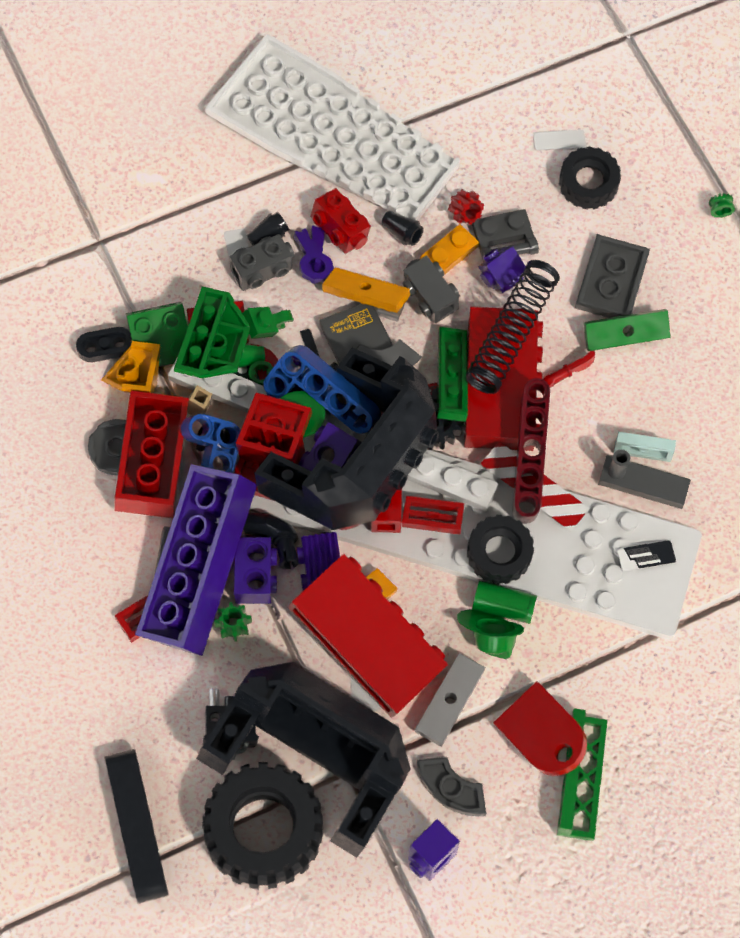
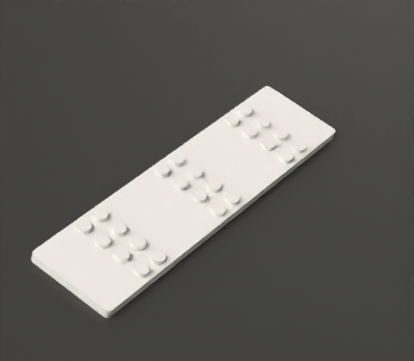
M306 437L303 438L305 452H310L316 443ZM331 448L326 449L322 454V458L329 462L335 456L334 450ZM427 449L425 453L498 483V488L487 512L464 504L460 535L402 527L406 496L462 503L410 480H407L402 488L401 533L371 532V522L359 524L357 527L348 530H331L276 501L255 495L249 513L270 514L291 526L317 534L337 532V539L479 582V580H484H482L481 576H477L474 573V569L470 567L468 563L469 558L467 557V545L471 532L480 521H484L489 516H511L515 519L512 513L514 489L482 465ZM239 454L237 455L233 473L235 472L238 461L240 459ZM570 491L567 492L590 508L572 531L566 529L541 509L533 522L522 524L525 528L529 529L530 536H533L534 554L526 573L522 574L518 580L510 581L508 584L499 583L495 585L537 595L536 600L666 640H671L674 637L701 542V531ZM529 502L519 504L520 510L524 513L534 511L533 505ZM413 506L410 507L411 510H419L426 512L433 511L439 512L441 514L457 515V512L420 508ZM496 536L487 542L486 553L492 561L505 563L513 558L515 547L508 538ZM671 541L676 558L675 563L628 571L622 570L617 552L618 549Z

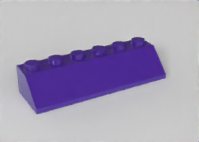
M193 464L190 465L140 618L136 636L203 656L257 484L239 474Z

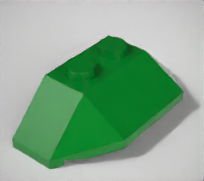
M202 286L174 367V372L198 378H208L238 371L249 336L250 326L241 310L234 303V299L229 292Z

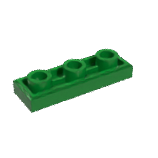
M667 309L583 322L586 350L588 351L671 338ZM629 325V331L627 333H623L624 327Z

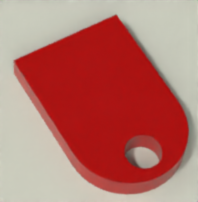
M538 681L493 722L523 756L543 774L550 776L567 774L581 763L586 754L587 738L583 728ZM567 747L572 748L571 758L564 762L559 761V752Z

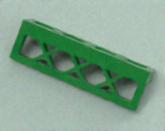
M574 708L571 716L579 723L583 730L584 725L600 727L599 738L591 744L587 742L586 753L589 752L596 761V767L586 774L579 764L574 770L564 774L557 836L594 841L608 720L586 717V710ZM596 745H598L597 753L593 749ZM567 747L565 761L571 758L572 748ZM593 774H595V776H594V783H593V782L591 781V779L589 778V777H591ZM585 781L593 791L592 798L582 804L576 796L577 786ZM590 804H591V812H589V811L586 809V807H587L588 805H590ZM580 811L589 820L588 832L573 830L574 816Z

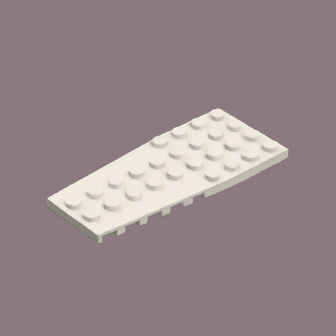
M268 33L205 107L207 115L271 153L388 211L417 221L460 166V159L458 157L454 159L443 152L441 145L436 142L434 144L430 143L422 137V132L415 127L410 129L401 123V118L393 112L391 115L380 108V103L373 98L368 100L362 96L360 90L344 78Z

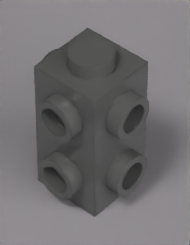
M280 234L273 237H265L258 244L249 248H240L233 255L229 256L230 270L242 291L250 288L255 289L260 287L265 281L274 277H282L292 270V258L295 257L290 243H284Z
M425 256L422 259H414L406 266V269H404L405 281L402 283L404 287L410 289V296L415 295L419 300L418 306L426 318L430 316L436 324L459 309L458 298L460 294L453 283L448 284L443 278L445 275L441 266L436 261L432 263L429 257Z

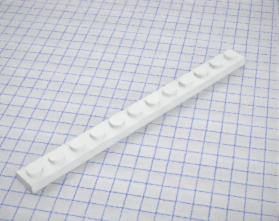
M175 361L168 374L169 381L191 390L198 385L212 393L211 398L246 413L249 411L256 392L267 395L262 385L233 373L198 378L174 372ZM325 412L323 426L330 422L361 442L371 431L369 430L363 434L356 433L334 415ZM316 432L306 438L314 441ZM427 453L423 454L420 465L416 469L413 468L407 477V480L484 512H487L498 488L497 482Z

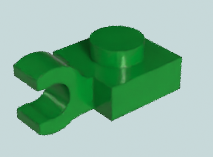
M270 307L247 308L242 312L250 326L249 334L251 339L273 337L279 332V329L286 327L284 323L294 321L290 310H283L272 314Z

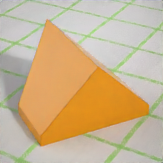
M132 341L128 350L105 374L101 381L124 392H131L132 390L152 393L157 388L160 344Z

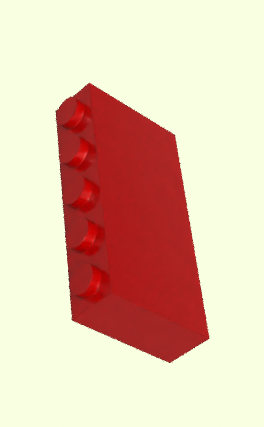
M470 307L467 347L468 368L475 361V356L479 354V348L483 346V341L487 339V334L491 332V327L495 324V320L499 317V313L503 308ZM516 309L525 313L531 319L536 318L535 314L526 312L523 309ZM506 311L510 317L519 319L527 326H532L531 321L520 318L512 311ZM502 318L506 324L516 327L524 334L528 333L526 328L514 324L507 318ZM533 321L534 327L530 329V335L525 336L526 342L521 343L522 349L518 350V356L513 358L514 364L509 365L510 371L505 373L506 379L501 380L502 386L499 392L495 394L484 393L474 388L468 382V416L465 422L464 448L493 449L498 442H501L510 450H517L521 397L525 384L533 378L542 379V372H537V363H542L543 347L538 346V338H542L543 321ZM498 326L501 331L513 335L519 341L524 340L523 336L513 333L505 326ZM494 333L498 339L510 343L515 348L520 347L519 343L507 339L501 333ZM490 340L494 346L507 351L510 355H516L514 350L506 348L498 341ZM486 348L490 354L502 358L507 363L512 362L510 357L503 356L493 348ZM482 355L486 361L499 366L502 370L508 369L506 365L495 361L490 356ZM478 363L481 367L490 370L496 376L501 378L504 376L502 372L494 370L493 368L489 367L486 363ZM471 373L475 379L480 381L473 373ZM477 374V375H478L479 377H481L483 380L487 381L488 383L493 384V383H492L489 379H487L486 377ZM537 390L528 392L531 398L541 399L537 397ZM534 417L526 420L530 427L536 428L541 426V424H536V418ZM532 445L524 447V451L534 450Z
M343 554L288 605V608L392 718L448 664L444 660V653L437 646H431L423 638L425 635L420 627L415 623L410 624L402 616L404 612L401 607L394 601L389 602L382 594L383 589L374 579H368L361 572L362 567L358 561L351 556L348 558Z

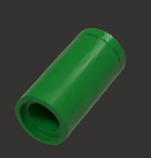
M479 580L472 609L530 624L537 595Z

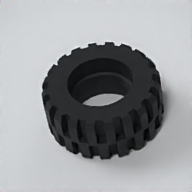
M258 762L259 767L250 768V765L246 764L240 766L241 771L236 774L230 771L224 776L225 781L222 784L217 783L214 786L212 797L207 798L204 806L205 815L202 817V827L208 853L224 876L228 874L231 876L232 881L239 885L242 882L247 883L249 888L259 889V885H268V889L277 888L278 883L285 881L287 885L293 882L298 873L303 875L309 869V863L311 860H315L319 852V845L322 843L323 815L319 798L315 797L314 789L310 783L302 781L301 774L295 770L289 773L286 771V766L278 763L273 768L268 767V762ZM257 800H272L287 808L293 820V830L289 840L281 847L269 852H255L243 847L235 837L233 826L237 813L247 804Z

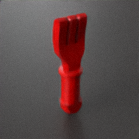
M590 351L586 356L569 365L564 364L562 368L550 375L548 374L543 379L551 388L567 377H572V372L585 370L594 363L595 351Z

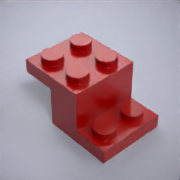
M256 392L236 441L240 459L234 473L257 484L254 473L271 451L299 464L301 457L305 453L303 436L312 415L311 407ZM256 488V491H255V494H254L255 496H259V497H262V498H266V499L272 500V499H270V498H268V497H266V496L260 494V493L258 492V488Z

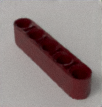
M541 378L529 380L525 384L521 397L512 513L514 518L523 524L531 523L537 518L542 502L550 386ZM538 390L542 393L543 398L533 399L528 392ZM532 417L537 418L541 426L536 428L530 427L526 420ZM532 445L537 448L539 454L530 456L525 453L524 447ZM527 473L532 474L536 478V483L526 484L521 476ZM529 502L533 505L534 511L524 513L520 510L519 504Z

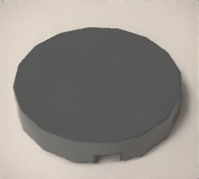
M112 419L103 422L89 437L88 453L91 462L99 471L108 475H118L126 420Z

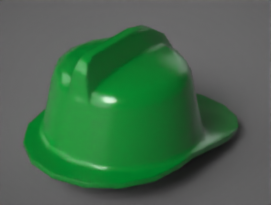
M473 609L464 610L457 614V621L465 628L473 631L477 649L490 656L502 659L510 658L515 646L516 637L524 632L522 625L510 622L496 615Z

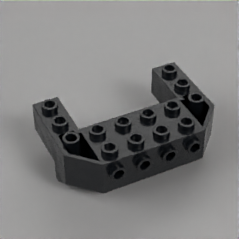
M352 347L336 367L339 374L385 411L343 468L322 458L315 468L310 471L271 451L254 473L258 492L331 530L372 522L376 520L381 512H385L391 503L392 496L397 490H401L404 487L413 468L416 469L420 465L423 454L428 447L435 445L439 436L436 411L427 380L412 364L401 356L398 357L393 365H390Z
M294 662L250 670L201 747L196 759L223 775L253 726L255 725L360 790L330 842L357 858L366 847L411 769L399 727Z

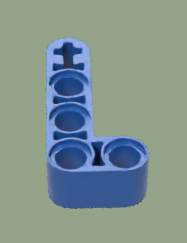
M304 345L294 346L286 352L264 380L263 387L266 394L278 399L298 385L356 433L363 434L368 432L381 416L380 409L376 403ZM292 356L299 358L301 367L294 364ZM315 374L321 376V378L324 381V385H320L316 382L314 378ZM276 377L283 380L285 388L277 384ZM337 393L342 394L346 398V404L338 400ZM363 414L366 415L365 420L362 419Z
M205 414L187 417L181 425L182 436L189 442L205 446L200 466L214 469L213 460L215 457H218L223 463L221 471L233 473L238 455L236 441L241 431L238 425ZM195 420L200 422L203 428L200 436L196 435L192 429ZM223 428L226 429L230 435V439L227 444H225L220 438V432Z

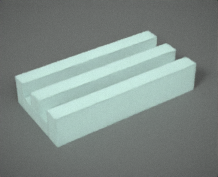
M618 431L614 453L617 450H625L633 457L671 462L675 452L676 440Z

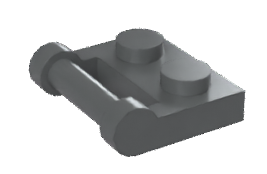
M526 209L476 219L475 223H472L475 237L479 241V250L483 262V257L494 250L491 249V246L524 240L525 242L509 245L513 246L518 255L539 253L538 241L534 237Z

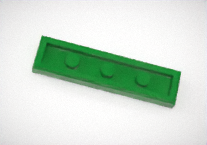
M439 327L437 418L466 422L468 416V381L465 377L468 370L467 330Z

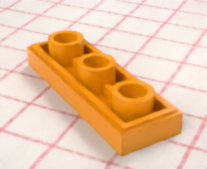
M336 267L322 283L323 292L394 313H398L410 297V289L407 287Z

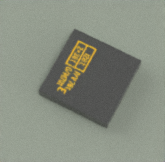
M360 304L319 320V325L338 364L352 347L356 349L359 344L377 350H382L392 345L374 306Z

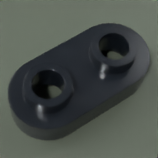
M113 327L84 333L76 342L78 356L83 361L89 363L119 358L131 346V333L124 327ZM118 342L124 343V345L121 347L115 346V344ZM88 348H96L94 352H87Z

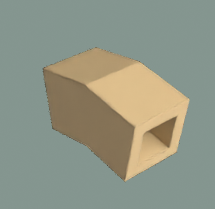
M197 385L189 396L188 414L193 416L205 414L213 394Z

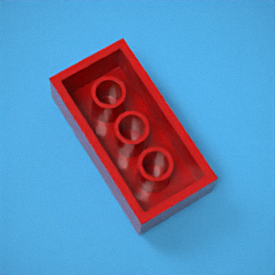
M131 390L115 491V511L166 518L174 517L184 444L181 425L187 418L189 398Z

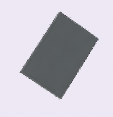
M597 234L575 309L607 318L632 314L650 248Z

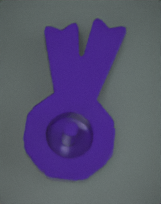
M315 225L311 227V239L306 228L301 232L295 231L293 236L304 253L299 264L302 277L313 284L324 282L334 269L331 258L322 253L325 231Z

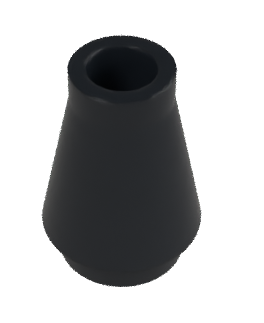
M392 211L386 212L381 221V224L404 245L414 246L423 235L424 228L420 225L419 221Z
M279 212L273 215L269 213L246 236L253 246L265 237H273L278 234L281 237H285L284 233L289 231V227Z

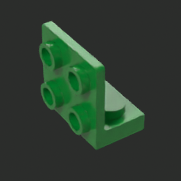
M180 301L125 313L132 341L160 344L159 367L174 364L188 329L183 303Z

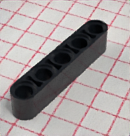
M132 749L105 756L137 903L169 896L136 751Z

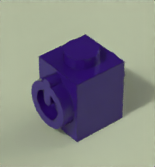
M513 246L503 247L499 251L494 249L483 257L484 262L478 268L482 272L480 277L486 286L492 287V289H500L504 293L516 285L526 265Z

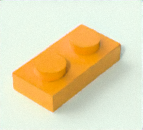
M459 224L423 253L420 259L428 256L432 263L436 261L441 266L445 275L479 247V241Z

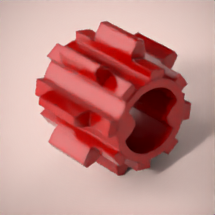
M463 189L457 192L455 196L452 195L448 211L454 214L453 220L460 224L464 221L471 225L475 223L476 219H480L482 217L481 212L484 210V203L478 200L480 195L474 191L468 193Z

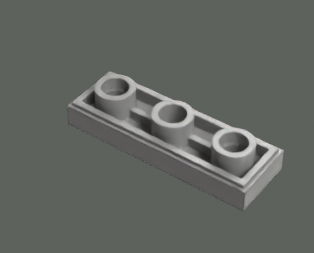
M459 653L418 723L415 733L442 747L486 667ZM453 698L455 703L448 704L445 699Z

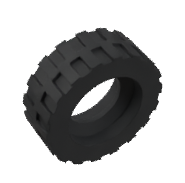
M587 146V148L581 147L574 152L572 151L564 159L561 167L559 186H561L560 191L562 195L564 194L568 202L570 201L574 206L582 207V209H598V207L606 206L609 201L611 202L614 199L620 184L621 168L617 164L618 161L611 156V153L605 152L598 147L592 148V146ZM585 167L599 170L603 175V183L595 189L582 187L576 178L579 170Z
M489 516L484 521H480L476 528L472 530L467 545L468 563L474 569V573L483 578L482 580L493 582V584H508L510 581L518 580L522 574L526 573L534 554L533 536H530L529 529L525 528L521 521H517L511 516ZM496 536L508 538L515 547L513 558L505 563L492 561L486 553L487 542Z

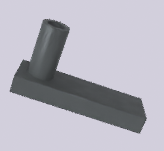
M617 450L613 456H606L598 485L679 509L683 508L691 479L630 462V454L625 450Z

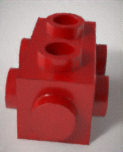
M337 188L315 199L311 212L313 222L325 231L330 237L331 242L338 246L344 254L353 249L358 250L367 243L371 225L366 217L361 215L352 206L350 200L343 196Z

